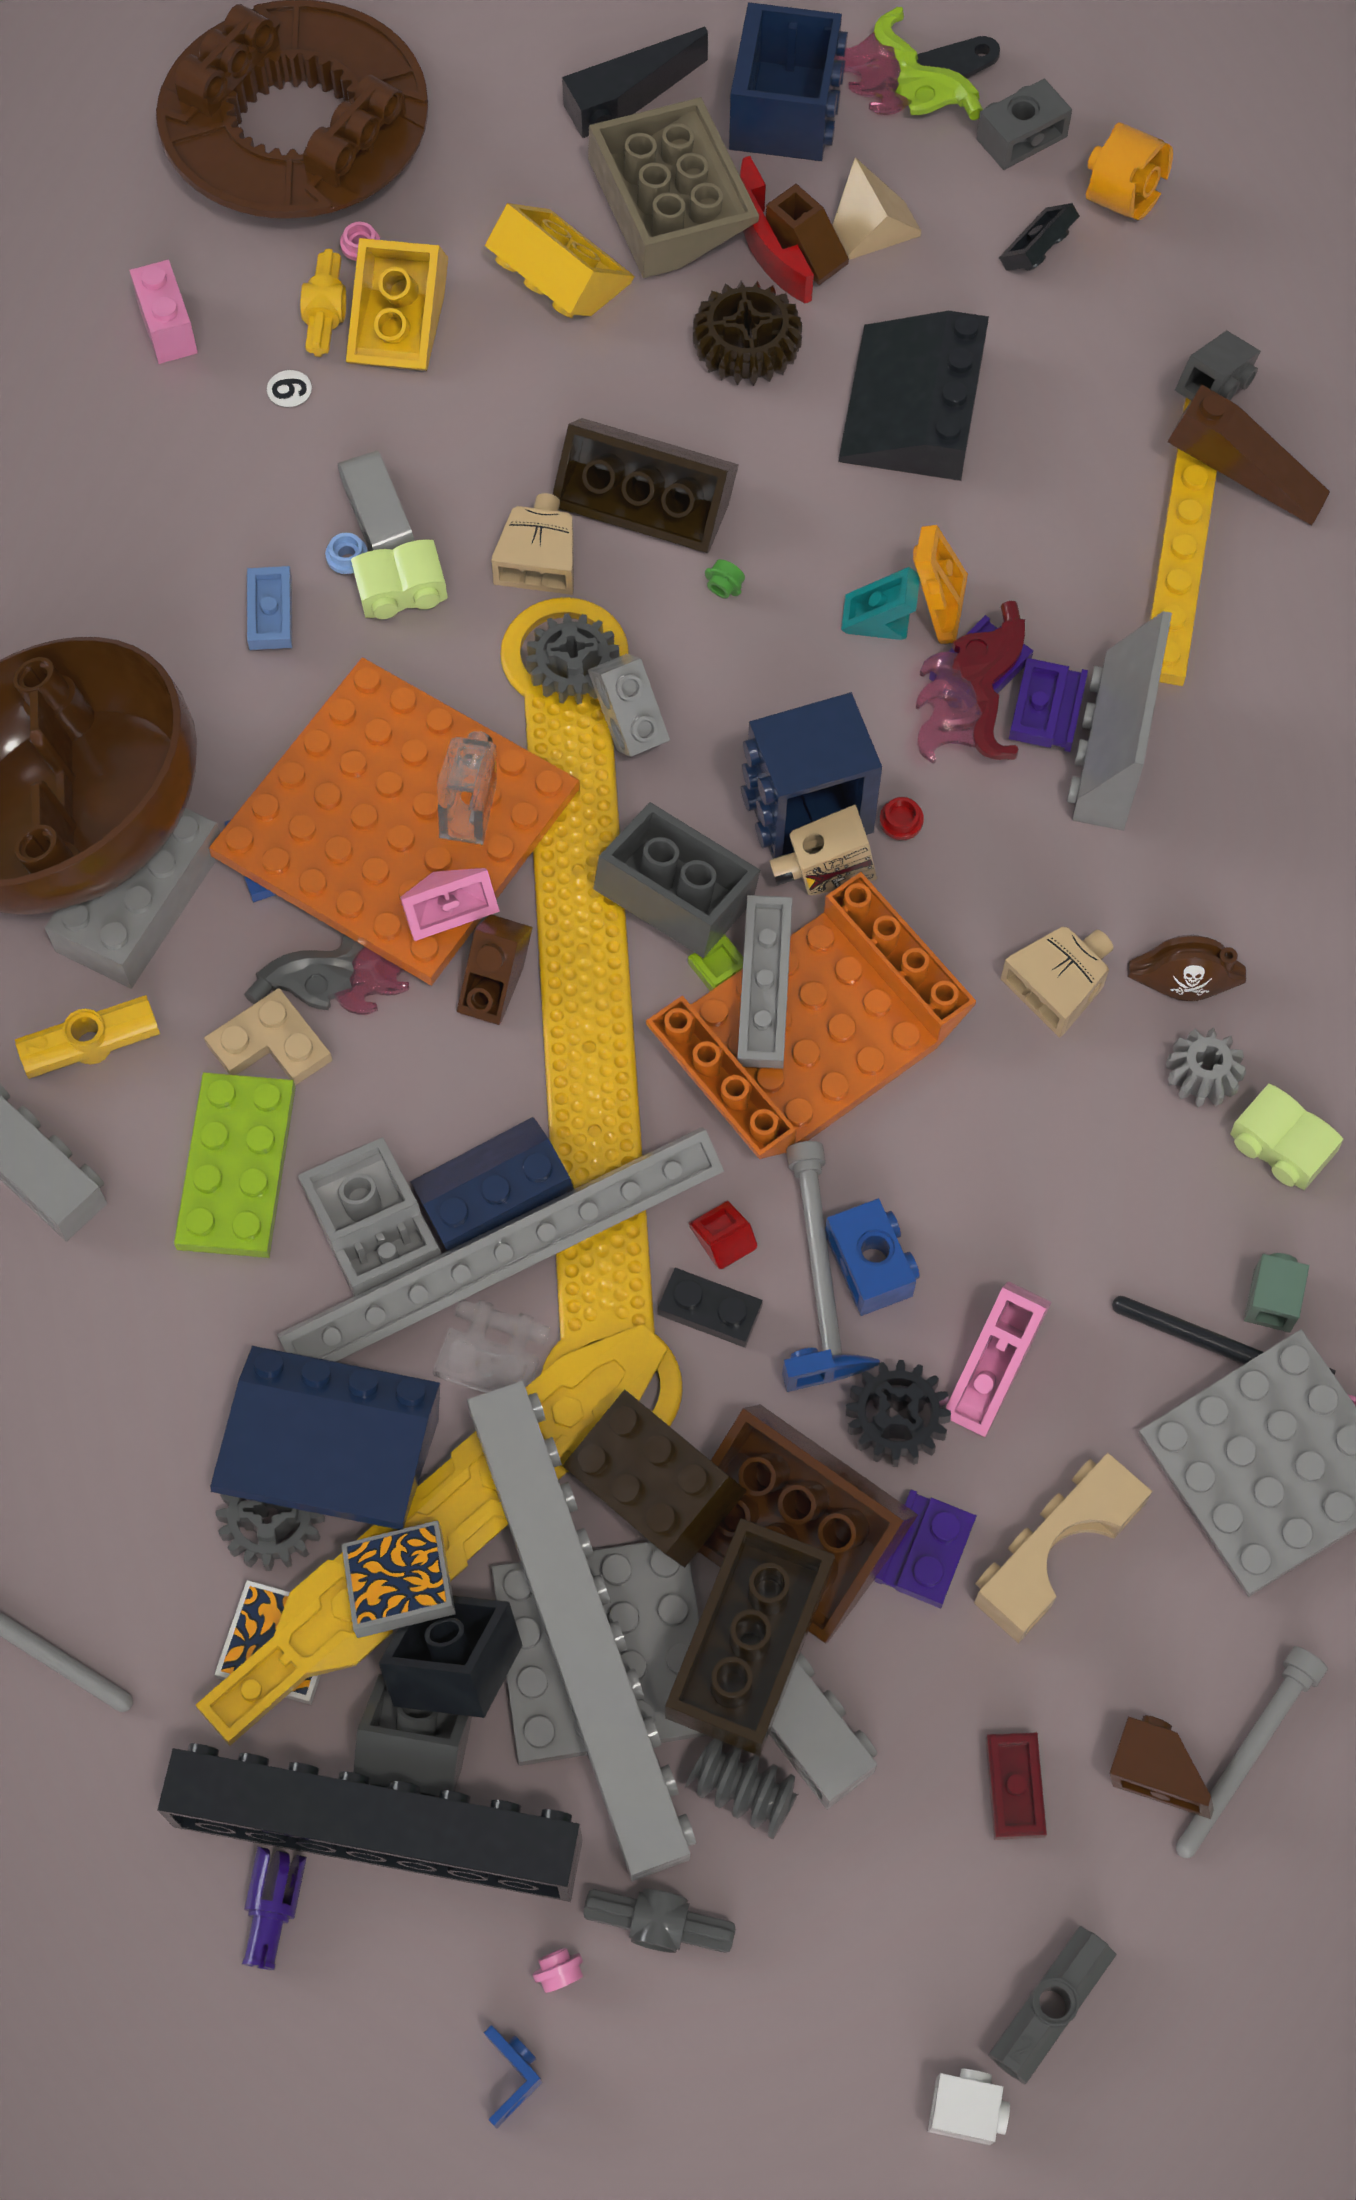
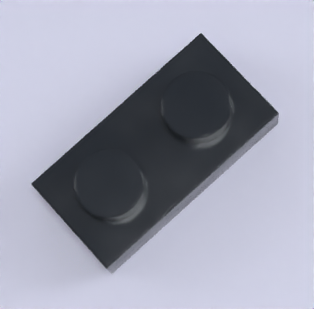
M1073 203L1046 207L999 257L1006 271L1021 268L1031 270L1039 266L1046 259L1045 253L1054 244L1059 243L1068 236V229L1080 217Z
M674 1268L658 1306V1315L746 1348L762 1309L763 1300L684 1270Z

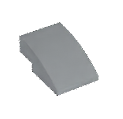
M383 1137L298 1175L318 1222L354 1296L441 1254L439 1246L421 1214L418 1202Z

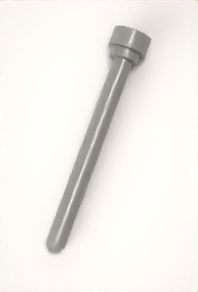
M817 1141L798 1142L787 1147L786 1152L789 1169L793 1170L794 1176L800 1179L822 1350L831 1349L832 1355H842L818 1175L822 1173L821 1167L825 1165L823 1144Z
M0 1612V1636L117 1711L125 1712L132 1707L133 1699L129 1693Z
M1294 1646L1284 1660L1283 1666L1285 1670L1282 1673L1284 1681L1210 1792L1214 1808L1211 1819L1195 1814L1176 1844V1851L1179 1856L1183 1858L1194 1856L1301 1691L1308 1692L1311 1686L1317 1687L1328 1671L1325 1663L1311 1652Z

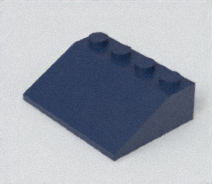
M252 1346L238 1380L210 1485L211 1492L398 1530L403 1529L439 1421L440 1382Z

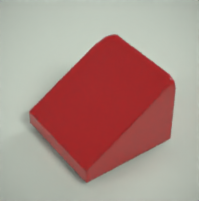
M729 1201L722 1203L689 1223L691 1230L719 1269H724L757 1248V1242L750 1223Z

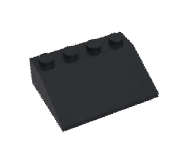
M948 310L865 324L838 462L961 481L989 316Z

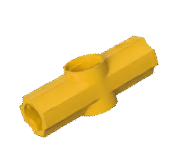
M144 995L97 1012L86 1008L78 1009L70 1013L64 1023L15 1039V1045L28 1079L77 1062L89 1065L98 1064L105 1060L112 1050L159 1035L160 1032L148 997ZM88 1032L97 1033L89 1041H79L80 1037Z

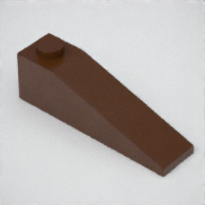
M1202 384L1183 412L1167 441L1310 525H1313L1330 493L1318 479L1242 408Z

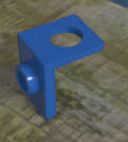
M491 2025L484 2032L485 2036L526 2080L489 2118V2121L497 2129L543 2082L530 2067L536 2060V2057L515 2035L507 2042Z

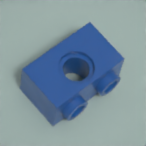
M879 1198L827 1217L825 1227L826 1239L861 1316L913 1297L916 1279L920 1278L917 1263L911 1252H903L897 1239L901 1237L897 1219L892 1211L885 1212ZM869 1249H877L886 1256V1259L881 1262H871L862 1253Z

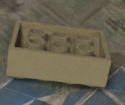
M702 97L589 125L588 160L643 278L681 269L759 221V214Z

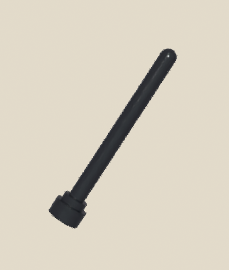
M1118 1296L1112 1302V1308L1117 1314L1239 1363L1246 1364L1263 1353L1261 1350L1128 1297ZM1329 1368L1331 1372L1335 1375L1336 1370Z

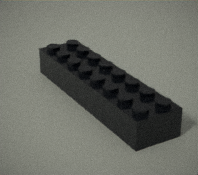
M190 1743L187 1751L172 1749L157 1810L174 1828L571 1902L583 1840L580 1824L571 1822L572 1815L569 1813L542 1809L541 1816L520 1813L521 1805L504 1800H491L490 1807L470 1803L471 1796L449 1790H441L439 1797L419 1794V1786L401 1781H390L389 1788L369 1785V1777L353 1772L341 1771L339 1772L338 1779L318 1775V1767L299 1762H289L288 1769L268 1766V1758L251 1753H239L238 1760L219 1757L218 1749L202 1744Z

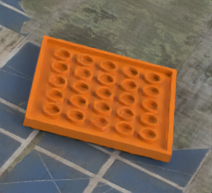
M362 657L210 845L209 850L213 858L432 986L482 918L414 941L400 897L432 872L486 868L497 900L578 792L580 780ZM490 736L493 740V744L489 759L486 760L488 751L486 750V745L488 738ZM496 755V778L494 780L496 784H492L495 785L493 793V788H491L489 794L491 799L489 800L490 802H487L483 819V805L485 806L487 792L489 791L490 765L492 774L493 761H495L494 757ZM448 770H449V796H448V779H446V777H448V775H447V774H448Z

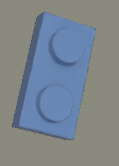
M290 566L247 568V642L249 650L292 648V575Z

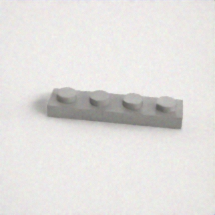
M747 895L737 1060L743 1067L784 1068L792 897Z

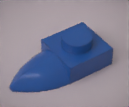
M804 1348L792 1353L789 1359L784 1360L782 1376L786 1391L790 1392L860 1374L878 1366L880 1360L862 1355H832L831 1349L818 1352L817 1348Z

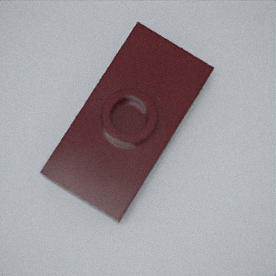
M1038 1733L988 1734L985 1739L994 1840L1045 1838L1047 1831Z

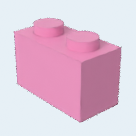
M169 259L129 270L137 302L158 364L197 354L198 351L191 322Z

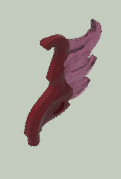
M1007 601L1001 605L1004 622H1002L1000 628L991 632L964 635L953 641V650L958 653L940 652L924 661L919 675L924 677L932 671L938 675L933 682L924 687L916 701V709H920L927 703L934 709L930 719L921 726L918 733L917 746L920 754L927 761L934 764L936 762L934 751L944 744L951 743L974 747L979 753L990 759L1014 760L1017 758L1018 746H1003L994 738L999 694L993 689V685L1015 666L1022 653L1025 639V619L1020 618L1016 601Z

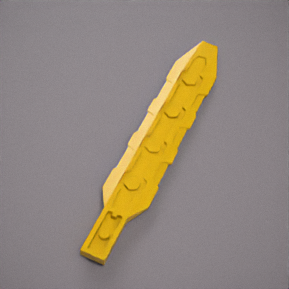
M643 1323L561 1356L526 1387L528 1395L536 1392L538 1394L546 1418L545 1421L538 1423L544 1440L553 1437L562 1465L624 1389L639 1401L645 1393L667 1352V1347ZM476 1431L451 1452V1458L417 1487L404 1528L439 1521L442 1529L450 1582L468 1567L467 1561L508 1526ZM562 1465L554 1467L558 1480L569 1472ZM373 1525L357 1540L398 1529ZM343 1552L334 1560H326L289 1593L274 1636L195 1705L197 1710L229 1746L305 1679L356 1666L393 1633V1630L357 1638L353 1630Z

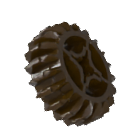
M741 280L737 288L734 289L725 283L722 294L711 291L708 301H701L698 313L695 314L693 320V344H695L699 361L706 362L708 372L719 370L718 374L721 381L728 376H733L737 385L742 379H750L754 386L758 377H763L770 382L774 372L784 375L787 364H794L797 352H799V348L802 345L801 317H798L796 304H789L787 293L776 295L774 285L766 290L761 289L758 280L753 287H745Z

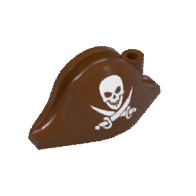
M1194 934L1181 935L1168 939L1149 952L1129 961L1128 977L1171 998L1182 1001H1199L1246 983V967L1237 961L1238 954L1233 948H1225L1223 944L1209 937Z

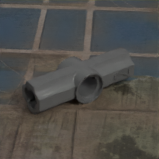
M1079 1926L1039 1984L1030 1992L1028 1999L988 2056L1007 2074L1025 2085L1066 2026L1075 2018L1078 2009L1117 1954L1095 1933ZM1054 1991L1063 1998L1065 2002L1063 2017L1056 2019L1045 2015L1040 2007V1996L1043 1992Z

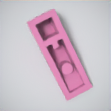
M1007 1282L1002 1287L946 1406V1409L951 1410V1421L986 1437L1052 1302L1011 1282Z

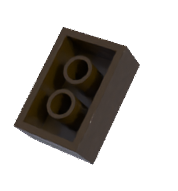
M625 1389L562 1465L659 1550L684 1568L747 1492L745 1488Z

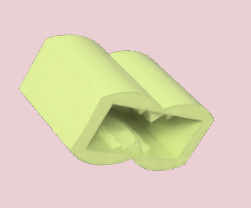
M434 540L411 541L394 549L373 550L351 559L365 618L388 619L406 608L430 609L448 598Z
M1269 1083L1235 1121L1230 1134L1235 1139L1236 1147L1244 1155L1253 1159L1258 1157L1267 1162L1272 1167L1273 1175L1281 1183L1290 1187L1295 1185L1303 1190L1310 1185L1335 1156L1343 1142L1342 1136L1329 1124L1316 1115L1307 1112L1290 1095Z

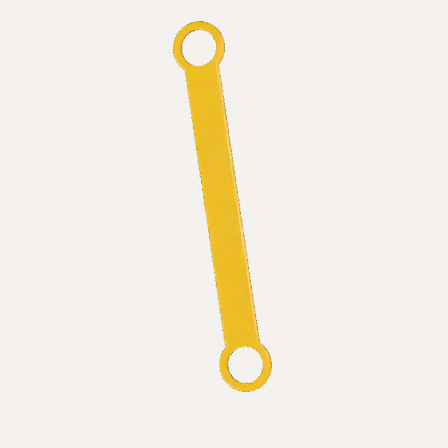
M560 597L544 600L528 607L511 622L502 640L500 658L506 678L514 689L524 696L527 750L580 780L578 792L533 850L549 1140L570 1176L574 1189L643 1155L626 912L623 907L593 889L599 855L620 834L614 742L598 698L594 699L586 693L583 694L582 704H577L574 696L569 695L564 703H559V693L557 692L545 697L542 684L533 686L531 675L527 672L521 660V649L529 633L540 624L547 622V619L563 618L566 613H569L571 618L578 620L582 614H586L587 623L590 625L598 620L602 621L603 633L608 631L614 633V645H619L620 656L629 654V647L621 625L607 610L587 600ZM644 1210L556 1254L560 1340L547 1356L541 1374L561 1356L643 1323L667 1347V1352L656 1370L660 1381V1393L652 1412L671 1426L681 1404L683 1392L682 1376L678 1362L671 1349L655 1334L647 1213Z

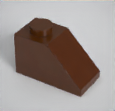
M1145 1715L1141 1721L1128 1716L1109 1773L1113 1787L1211 1819L1214 1811L1212 1797L1178 1733L1172 1731V1726L1162 1719Z

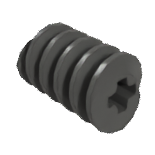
M714 1738L707 1744L686 1782L685 1788L696 1779H699L697 1796L704 1798L712 1790L716 1789L714 1802L716 1807L720 1809L733 1799V1817L738 1819L751 1809L750 1826L757 1829L767 1819L770 1820L768 1837L774 1839L798 1794L793 1792L795 1776L790 1774L778 1784L775 1782L777 1766L775 1764H772L761 1774L757 1772L760 1756L754 1754L743 1764L740 1762L742 1749L734 1746L727 1753H724L722 1751L723 1741Z

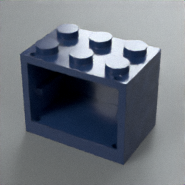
M748 2L730 94L729 150L814 161L823 160L825 145L832 146L834 139L835 121L829 119L838 115L841 91L835 90V87L843 85L846 60H839V56L845 57L848 32L841 31L842 14Z
M852 692L749 721L748 740L743 741L747 763L742 764V772L746 785L741 786V794L747 811L754 810L758 822L755 823V829L759 843L762 848L769 847L773 859L794 852L789 836L793 830L853 805L857 807L866 835L874 833L882 764Z

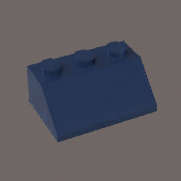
M534 1117L410 1181L447 1251L574 1190L570 1176L550 1140Z

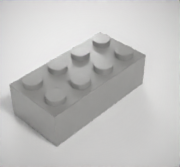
M185 808L181 820L161 850L130 879L99 898L55 911L45 926L55 952L132 989L217 860L211 856L209 850L210 845L220 834L217 822Z

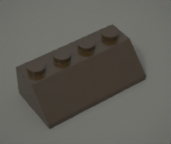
M581 418L568 424L552 495L560 500L559 509L708 553L729 506L739 464Z

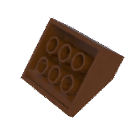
M761 1404L745 1407L738 1415L711 1461L745 1488L747 1492L698 1552L721 1568L740 1518L834 1554L833 1570L809 1629L810 1633L826 1644L875 1580L877 1574L891 1555L894 1554L918 1514Z

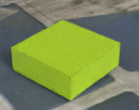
M724 934L704 958L696 953L688 956V964L709 991H711L743 969L744 957Z

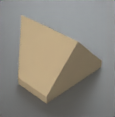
M855 157L833 222V227L849 260L921 236V229L906 202Z

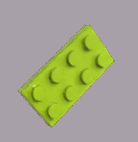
M203 1072L174 1240L177 1250L270 1258L296 1089L294 1080Z

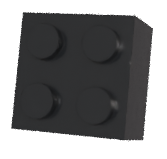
M453 1595L456 1614L398 1628L379 1661V1666L394 1707L485 1718L523 1646L510 1602Z

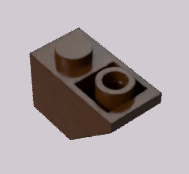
M794 184L766 204V219L782 249L798 244L814 274L813 280L818 285L849 264V258L824 207L798 184Z
M491 914L475 929L457 1007L458 1013L496 1025L501 1024L524 968L533 927Z

